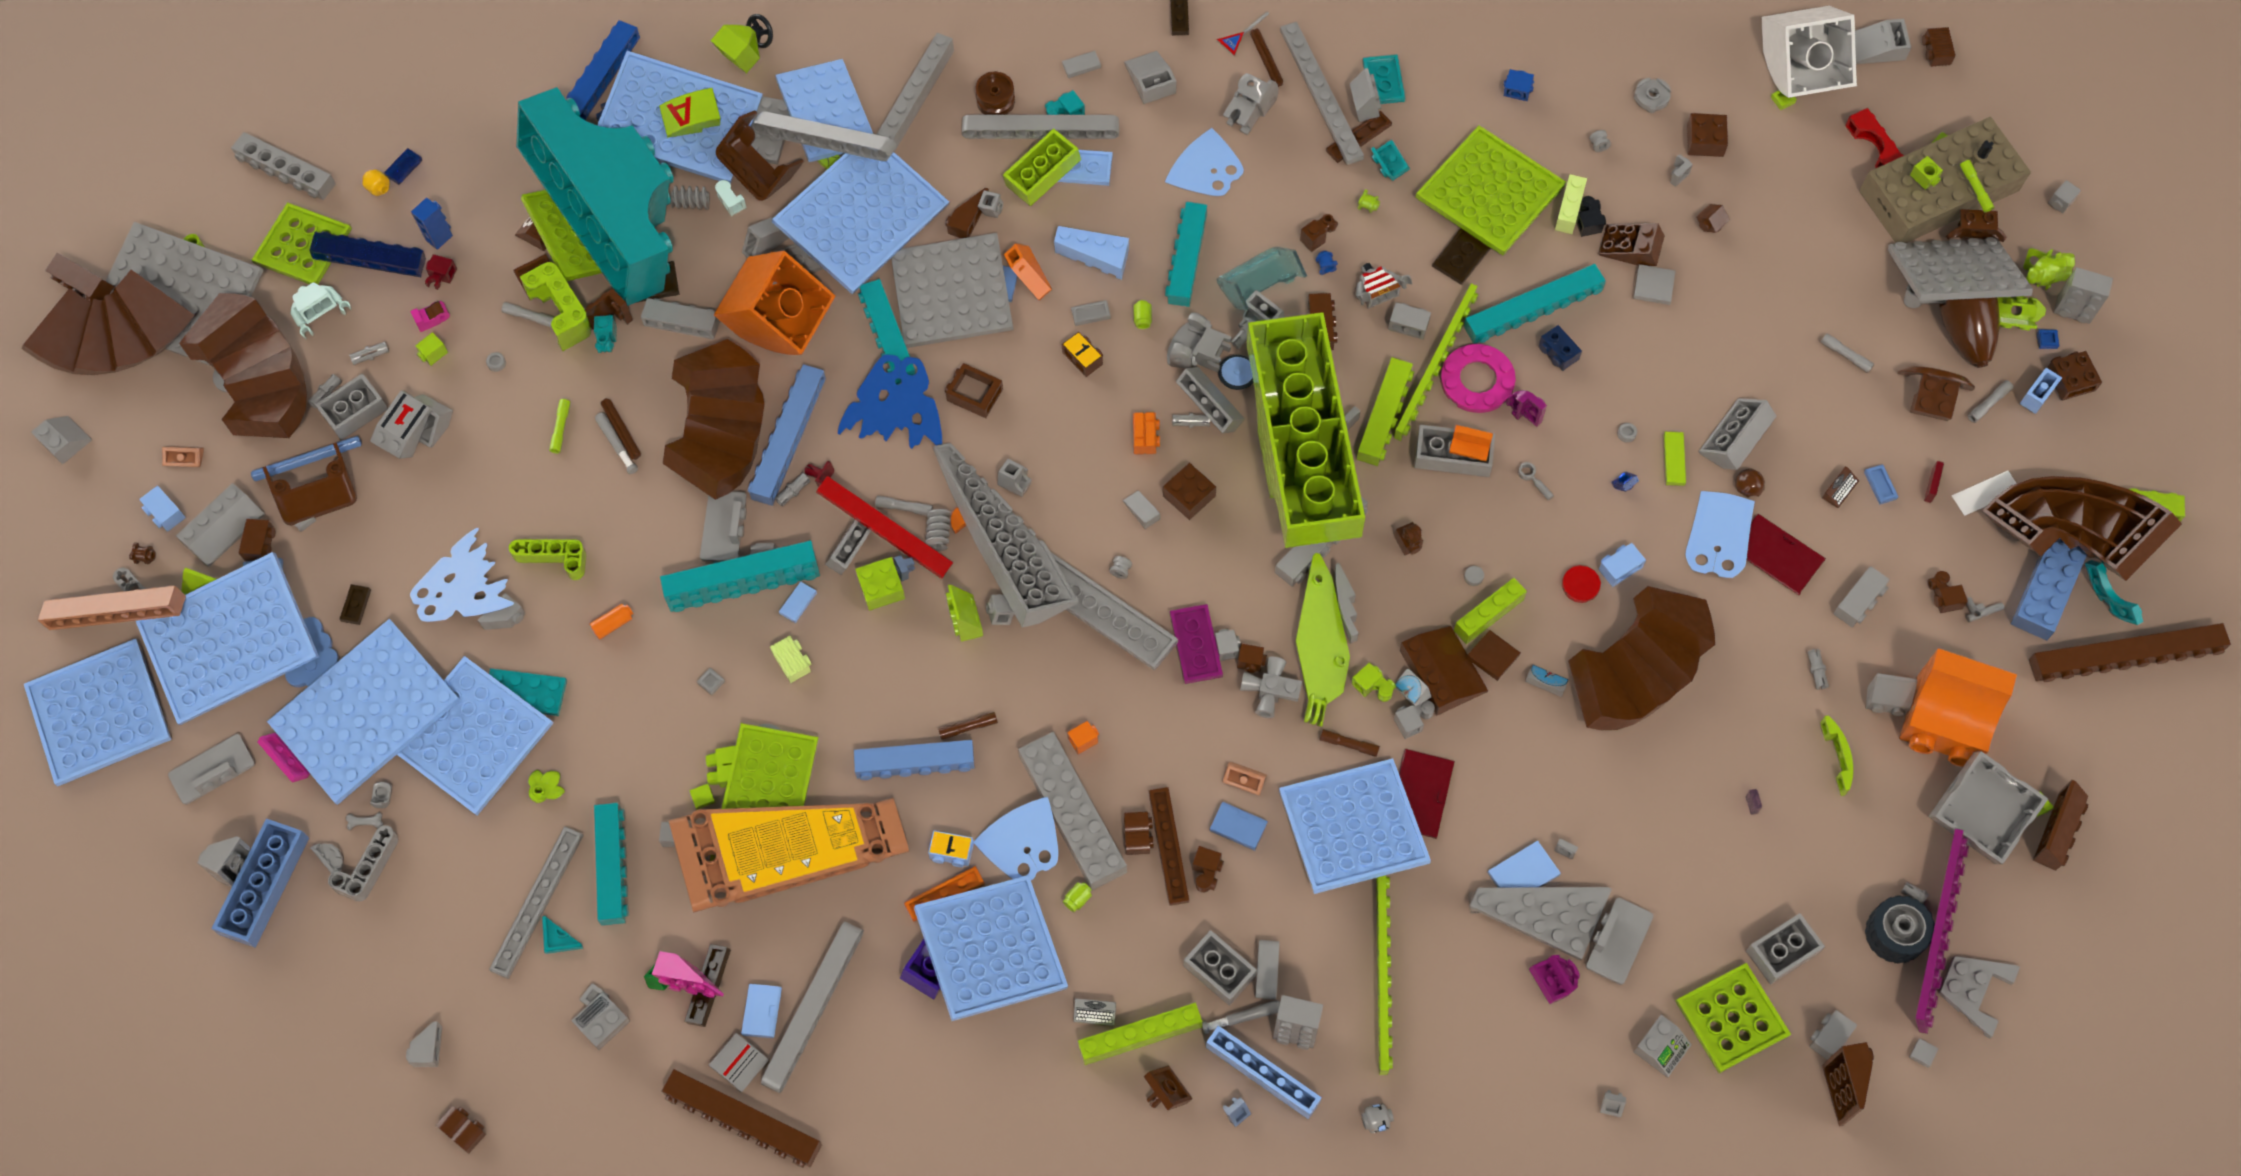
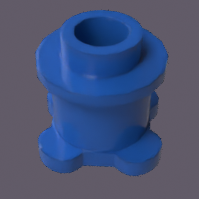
M1322 251L1316 257V262L1319 263L1321 268L1319 271L1320 275L1337 270L1336 266L1338 263L1333 261L1332 252Z

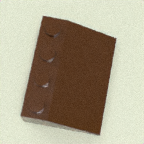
M1451 626L1418 634L1401 642L1400 653L1408 667L1429 688L1431 698L1428 701L1434 704L1436 716L1488 692L1475 666L1466 658L1468 654Z
M1867 1042L1842 1046L1822 1065L1839 1126L1845 1125L1865 1107L1874 1060L1873 1051L1868 1047Z

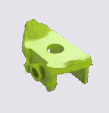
M2017 296L2016 298L1997 297L2000 326L2003 328L2016 326L2027 331L2031 328L2037 329L2035 322L2045 316L2046 308L2037 298L2029 297L2028 299L2023 296ZM2021 306V313L2017 315L2012 314V307Z

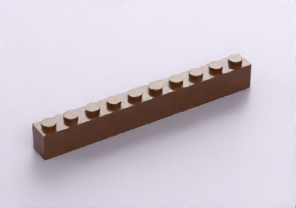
M2224 623L2037 652L2029 659L2035 681L2043 680V682H2050L2055 680V678L2061 677L2062 679H2069L2074 677V675L2080 674L2081 676H2088L2093 674V672L2099 671L2100 673H2107L2112 669L2118 668L2119 670H2126L2131 666L2145 667L2155 662L2157 664H2164L2174 659L2175 661H2183L2193 656L2194 658H2201L2206 656V654L2212 653L2213 655H2220L2225 653V650L2231 643Z

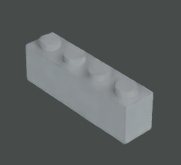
M647 298L641 315L642 322L646 327L708 339L715 338L720 320L714 316L716 311L713 309L705 310L693 305L685 306L677 302L669 303L656 298Z
M1199 367L1186 368L1176 380L1177 384L1222 434L1235 432L1245 418Z

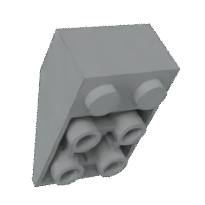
M1904 19L1885 20L1855 31L1856 64L1906 60L1910 52L1911 45Z
M1157 51L1124 62L1143 104L1176 94V79L1168 64Z

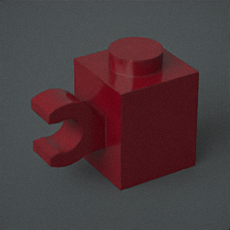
M433 254L426 264V271L429 275L425 280L426 286L430 287V284L435 282L434 287L438 290L441 286V281L451 284L457 271L453 259Z

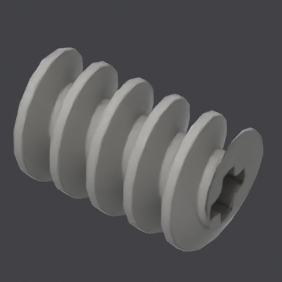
M674 186L671 192V208L676 206V208L680 209L683 206L684 209H687L690 206L691 209H695L697 206L701 210L704 206L706 210L709 209L710 195L706 192L705 187L699 192L698 186L695 187L694 191H692L691 186L688 187L687 191H685L684 186H681L680 191H678L677 186Z
M934 509L927 514L925 543L936 551L948 549L946 544H949L947 537L950 536L948 532L950 525L948 523L951 522L949 518L951 511L946 509Z

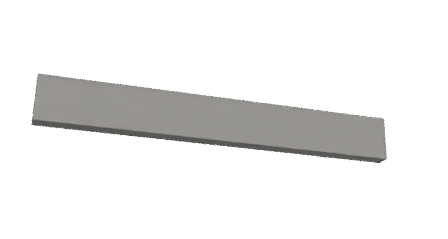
M564 826L489 969L490 972L509 979L583 838L582 833Z

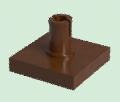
M1169 1065L1149 1071L1144 1076L1154 1093L1147 1097L1148 1103L1151 1100L1153 1101L1149 1104L1151 1107L1156 1108L1162 1102L1167 1110L1186 1105L1192 1100V1097Z

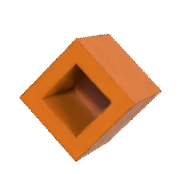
M1088 721L1067 732L1068 740L1077 754L1098 743L1099 732Z

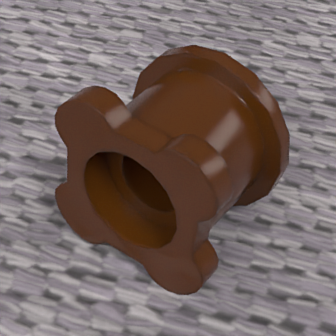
M137 542L133 543L129 559L133 560L134 564L144 562L148 565L154 561L156 552L152 546L142 547Z

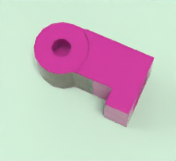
M442 301L434 302L421 310L416 308L410 311L420 332L437 326L450 317Z

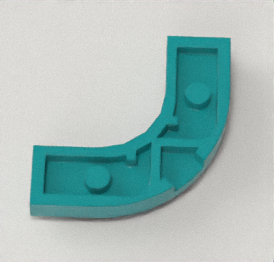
M2094 560L2086 562L2085 566L2092 587L2100 601L2105 600L2110 606L2109 611L2125 622L2135 625L2144 622L2139 605L2121 599L2112 589L2104 564Z

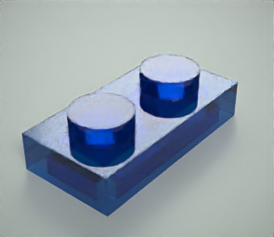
M407 148L384 174L390 180L400 185L423 160L421 156Z

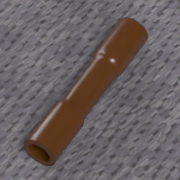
M995 712L979 716L976 719L946 726L938 730L941 740L957 736L960 733L997 724L998 721Z
M1325 729L1322 730L1320 741L1341 745L1377 757L1380 748L1379 745L1358 741Z

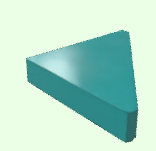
M542 916L545 954L583 949L581 943L546 916Z

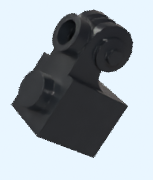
M1585 196L1582 199L1580 205L1581 212L1578 213L1576 220L1581 237L1602 233L1604 225H1606L1605 215H1602L1600 211L1601 204L1599 199L1595 200L1591 196Z

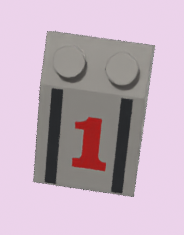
M401 390L377 423L370 442L399 459L413 457L432 407Z

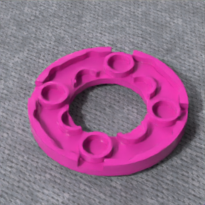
M1470 344L1456 349L1447 357L1441 371V386L1446 397L1456 403L1457 407L1474 413L1490 412L1501 407L1507 398L1512 395L1516 381L1514 367L1507 356L1498 349L1484 344ZM1474 362L1487 364L1496 374L1497 379L1493 388L1482 393L1472 392L1465 388L1461 382L1460 373L1466 365Z

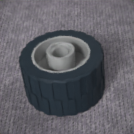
M1901 895L1890 897L1883 901L1869 916L1865 929L1866 940L1872 951L1880 958L1885 959V961L1897 964L1907 963L1916 959L1929 947L1933 937L1935 922L1931 912L1917 899Z

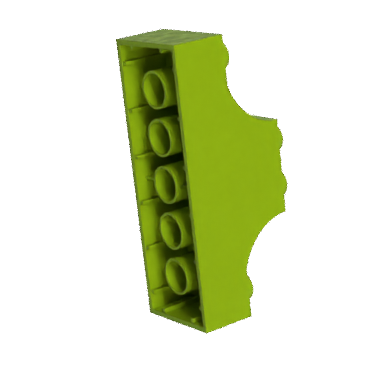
M1324 313L1249 322L1247 350L1256 397L1257 432L1270 498L1275 499L1278 508L1285 548L1362 537L1365 513Z

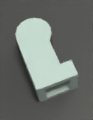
M721 180L715 185L719 200L731 216L747 208L742 195L740 194L736 197L728 181Z

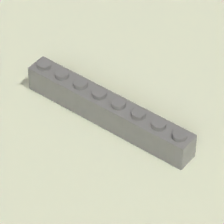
M936 33L876 135L891 138L898 147L953 54V38Z

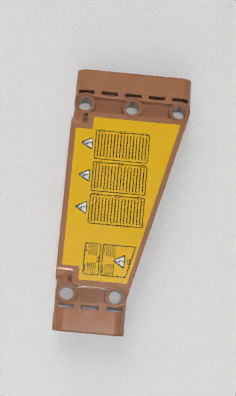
M893 798L873 804L696 810L690 815L669 820L693 913L716 906L724 907L733 901L741 903L858 870L868 866L871 862L880 863L885 858L909 852ZM865 811H868L872 815L868 818H865L861 814ZM698 818L705 819L703 824L695 823ZM688 820L691 821L692 828L689 827ZM694 838L696 839V843H697V846H696V847L694 846V842H693V839H694ZM875 848H880L883 852L879 855H876L872 852V850ZM708 855H714L716 857L715 860L711 862L706 861L705 858ZM698 857H701L702 865L699 864ZM705 875L707 879V884H705L703 876ZM719 892L726 894L723 899H717L715 896ZM709 894H711L713 903H710Z

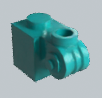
M1074 90L1062 94L1057 101H1049L1045 105L1047 115H1085V105Z
M613 315L594 316V334L597 339L595 348L598 350V353L612 352L614 342H617V325Z

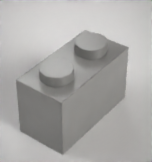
M1395 303L1388 330L1423 340L1430 321L1431 312L1422 308L1410 307L1405 303Z
M1837 1010L1832 1015L1828 1013L1821 1022L1824 1025L1821 1031L1817 1029L1810 1038L1813 1041L1810 1048L1827 1060L1844 1046L1857 1026L1856 1023Z

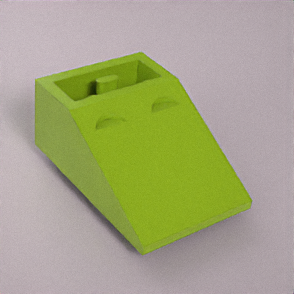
M951 584L948 585L949 592L946 593L955 635L960 636L961 642L982 637L983 630L973 594Z

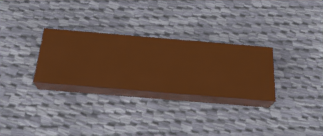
M1379 111L1380 117L1368 119L1352 130L1360 147L1392 126V122L1382 111ZM1336 142L1326 148V152L1337 163L1344 159Z

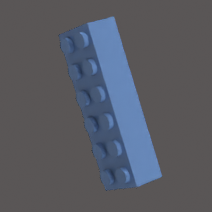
M2059 538L2041 557L2039 556L2011 621V625L2046 641L2053 635L2087 556L2080 546L2070 549Z
M266 819L211 929L220 936L256 948L309 837L301 830Z

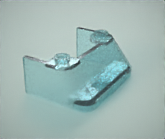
M1273 247L1223 274L1216 281L1232 305L1237 309L1246 311L1249 309L1246 300L1255 290L1262 292L1278 282L1288 284L1293 282L1295 277L1305 278L1307 274L1296 250Z

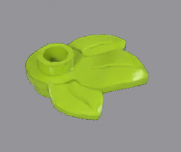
M535 770L528 780L530 799L536 803H541L546 799L554 800L562 796L565 790L558 786L560 773L549 771L543 775L539 770Z

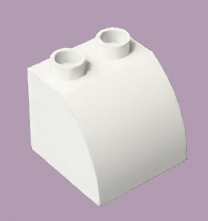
M1824 6L1762 17L1765 61L1775 85L1783 95L1789 98L1857 86L1855 20L1853 14L1832 6Z

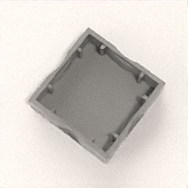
M1982 751L1973 752L1928 817L1953 835L1955 829L1963 830L1965 838H1968L1967 845L1994 864H2003L2019 842L2025 828L2033 822L2048 798L2026 782L2012 776L2002 765Z

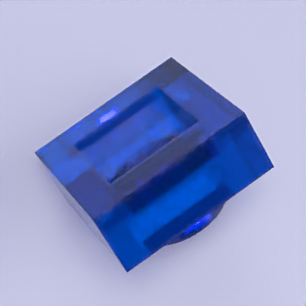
M1624 472L1611 483L1615 489L1626 492L1631 490L1639 482V479L1635 474Z

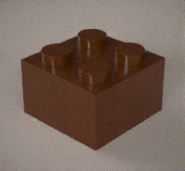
M1691 113L1687 124L1688 155L1724 157L1728 146L1727 115Z
M1189 462L1163 486V497L1190 520L1216 497V486Z

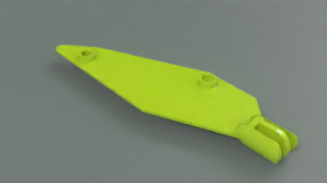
M1315 553L1312 556L1296 636V646L1308 697L1304 722L1307 723L1309 721L1312 725L1317 723V726L1322 727L1327 704L1344 692L1350 654L1333 578L1322 556L1319 553Z

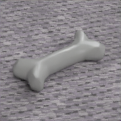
M378 812L373 817H355L352 814H348L346 816L348 821L347 829L350 831L357 825H373L378 829L383 826L381 821L382 814Z

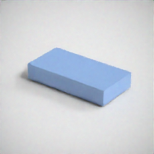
M800 581L780 609V615L796 623L817 594V591Z

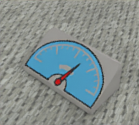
M1532 665L1525 682L1562 697L1569 679Z
M1410 669L1405 670L1395 683L1396 689L1415 707L1431 698L1428 686Z

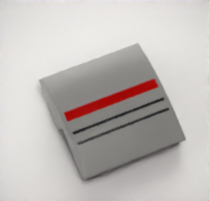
M735 1033L711 1061L709 1066L742 1092L769 1059Z

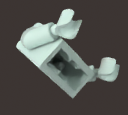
M311 283L307 287L301 286L298 292L292 296L294 303L291 307V316L296 325L301 328L300 334L304 339H307L304 335L306 331H309L313 336V331L305 324L307 323L308 325L337 306V303L343 315H346L344 307H348L351 310L350 303L342 301V297L331 286H319L316 283Z

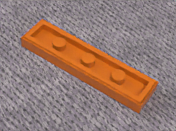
M976 866L906 901L904 905L914 922L918 920L914 910L915 905L975 890L984 886L985 882Z

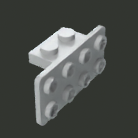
M730 492L716 500L708 495L700 551L701 560L722 562L739 557L741 537L744 536L743 520H746L745 506L747 496L744 492Z
M236 734L170 771L168 777L182 803L187 805L254 767L255 762L241 736Z
M1617 898L1610 913H1605L1601 924L1604 925L1602 931H1597L1593 942L1596 944L1586 964V968L1619 985L1624 984L1652 922L1653 914L1624 899Z

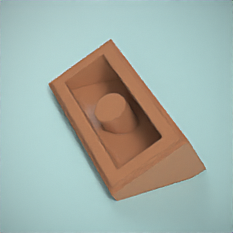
M162 447V466L200 467L204 447Z
M1230 762L1222 782L1260 795L1267 774Z

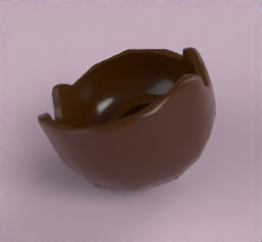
M1746 469L1737 475L1735 487L1739 493L1747 498L1751 496L1759 497L1765 489V480L1759 471Z

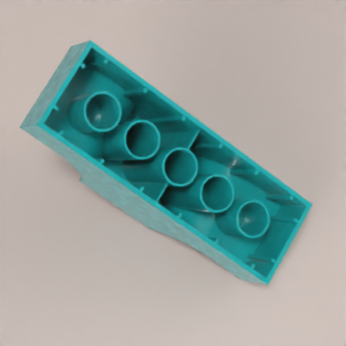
M558 87L518 101L516 147L583 246H585L596 265L600 268V271L611 287L627 303V306L664 291L666 274L670 273L668 254L673 251V246L668 235L665 232L658 233L655 227L665 222L666 206L671 203L668 192L669 184L673 183L674 179L668 164L665 162L659 164L654 157L655 150L649 137H640L633 125L623 128H607L585 121L580 118L576 102L572 98L565 99Z

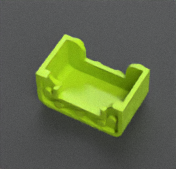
M546 262L520 276L530 300L538 298L545 303L552 299L561 313L553 318L551 326L562 351L569 349L591 335L592 329L584 308L554 263Z

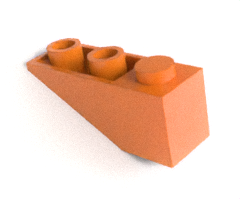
M1015 243L1004 254L1011 269L1038 300H1041L1052 290L1029 246Z

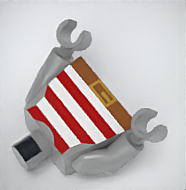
M1366 263L1361 267L1364 274L1360 276V280L1357 283L1356 297L1361 301V305H1364L1365 302L1368 309L1398 297L1400 286L1405 289L1407 288L1406 284H1413L1411 276H1399L1383 266L1374 269L1371 263Z

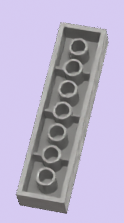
M1054 732L1019 748V757L1041 798L1048 797L1054 822L1092 891L1126 874L1127 865Z

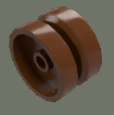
M994 71L982 75L977 80L975 86L977 106L981 113L984 115H1007L1013 110L1015 105L1014 85L1008 75Z

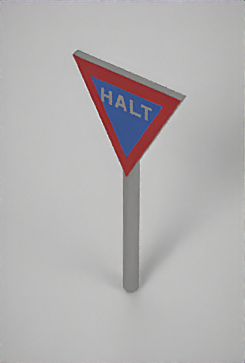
M1269 12L1264 13L1243 32L1217 39V41L1235 56L1242 37L1269 15Z

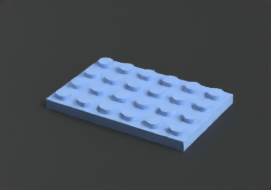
M843 59L776 75V81L790 117L866 133L872 132ZM802 144L808 162L845 154Z

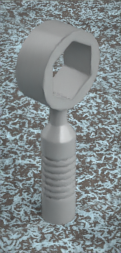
M1530 462L1522 463L1518 471L1520 478L1523 480L1532 479L1535 486L1547 500L1552 499L1554 495L1551 491L1548 490L1541 480H1537L1534 477L1536 467ZM1529 467L1533 473L1525 475L1521 470L1522 468Z

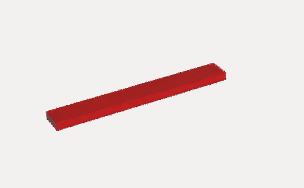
M827 476L817 489V494L910 558L912 557L913 560L942 579L952 566V561Z

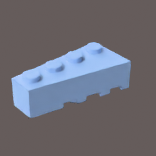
M1058 226L1054 240L1055 253L1074 261L1084 262L1086 266L1101 269V272L1113 274L1116 278L1122 280L1129 252V238Z

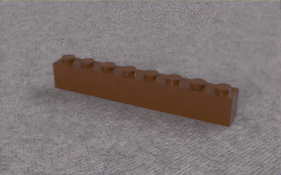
M673 1069L662 1089V1093L666 1096L665 1100L675 1105L679 1102L684 1105L683 1109L694 1114L697 1111L702 1114L701 1117L711 1123L715 1120L720 1123L719 1126L729 1132L733 1129L738 1132L737 1135L747 1141L751 1138L757 1141V1146L765 1150L769 1147L775 1150L774 1154L783 1159L788 1156L794 1159L792 1163L801 1168H804L805 1165L808 1167L812 1166L822 1146L819 1140Z

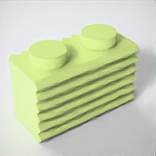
M788 636L770 646L772 654L790 683L811 672L809 666L812 664L807 655L803 656L800 650H802V647L797 639L793 641L791 636Z

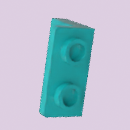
M1392 139L1378 149L1375 147L1371 148L1374 153L1371 156L1376 164L1380 163L1382 166L1380 171L1385 178L1389 177L1394 181L1410 170V167Z

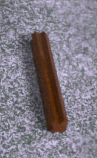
M1258 28L1252 29L1250 35L1271 80L1275 81L1278 87L1282 86L1283 79Z
M607 398L603 399L601 406L630 458L637 460L641 456L638 447L612 401Z

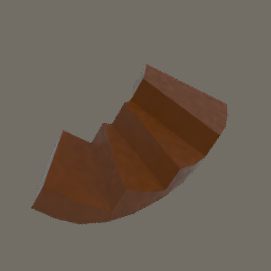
M131 269L115 287L114 291L111 294L105 295L103 300L93 299L91 303L69 288L25 341L22 349L42 363L64 372L80 375L115 373L137 366L159 354L183 332L195 315Z
M219 293L179 344L190 360H205L224 380L223 386L234 400V403L224 415L222 421L232 435L290 438L300 425L306 411L307 401L305 378L297 356L276 323L265 314L255 298L234 293Z
M729 339L674 360L672 379L685 387L687 418L683 437L665 445L663 464L715 500L729 494L740 486L750 472L757 454L765 406L763 393L757 384L760 364L749 353Z
M2049 476L2032 478L2011 485L1997 495L1982 510L1994 524L2040 557L2060 538L2070 549L2080 546L2090 558H2098L2108 570L2125 581L2182 525L2170 510L2144 495L2107 482L2081 477Z
M1647 586L1633 598L1638 615L1632 626L1617 642L1603 653L1582 649L1568 660L1587 728L1601 731L1619 730L1634 725L1653 714L1677 692L1692 682L1698 670L1700 657L1715 646V631L1707 600Z

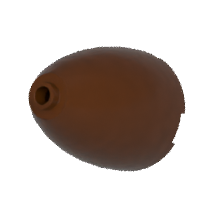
M1998 298L1946 300V305L1939 304L1945 327L1960 353L1972 365H1977V368L1988 366V362H1991L1999 337L2000 314Z

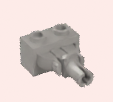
M1257 290L1244 302L1246 310L1243 314V320L1239 324L1241 330L1231 340V344L1234 347L1236 346L1237 349H1240L1247 340L1249 322L1285 318L1284 311Z

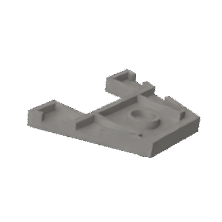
M1955 956L1951 961L1938 994L1958 1012L1961 1011L1969 1019L1970 1023L1984 1032L1983 1034L1990 1039L1993 1037L1999 1020L1979 1011L1990 980L1994 976L2012 985L2020 967Z

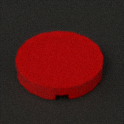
M1574 566L1567 570L1562 579V588L1566 593L1565 595L1574 602L1586 603L1596 598L1600 591V577L1595 570L1588 566Z

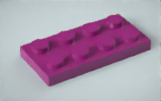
M1208 604L1171 610L1170 618L1174 636L1178 639L1176 646L1184 683L1189 684L1222 678L1223 672Z

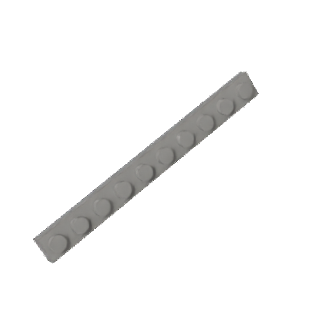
M1294 22L1281 26L1280 32L1346 164L1349 165L1364 160V154L1298 23Z

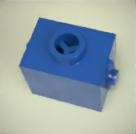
M1510 69L1507 79L1504 80L1503 84L1505 87L1504 96L1528 102L1529 95L1534 89V74Z

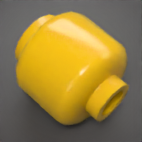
M377 169L369 170L363 175L362 185L372 195L380 196L389 190L390 180Z

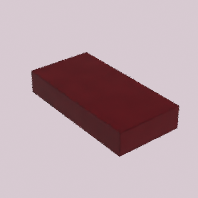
M1937 461L1932 468L1924 499L1926 502L1931 503L1937 495L1944 462Z

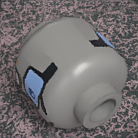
M1384 1104L1368 1106L1365 1108L1364 1113L1361 1114L1365 1130L1368 1129L1371 1133L1389 1130L1390 1122L1394 1121L1392 1110L1387 1109Z

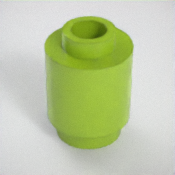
M1140 300L1133 306L1134 323L1139 329H1147L1152 323V305L1145 300Z
M1077 882L1064 896L1063 904L1072 912L1080 910L1092 897L1090 893L1092 889L1084 882L1082 884Z

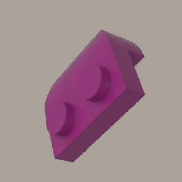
M1521 390L1513 393L1506 400V405L1512 407V415L1517 420L1524 416L1536 427L1542 423L1547 407L1542 398L1536 397L1529 391Z
M1552 955L1547 960L1532 965L1529 968L1549 1004L1566 998L1578 988L1577 984L1580 974L1576 965L1570 959L1565 960L1560 958V955Z

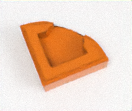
M958 507L955 508L951 515V527L955 534L966 526Z

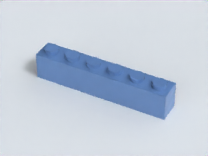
M972 740L854 750L855 774L857 779L860 778L861 780H870L872 777L887 779L894 775L908 777L911 774L917 773L929 775L931 772L946 774L952 770L967 772L975 769Z

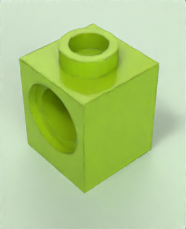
M1926 156L1914 166L1910 176L1926 190L1931 185L1934 187L1940 182L1943 170L1930 157Z

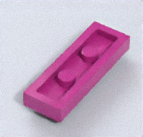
M276 732L259 738L257 743L292 783L309 777L310 773Z

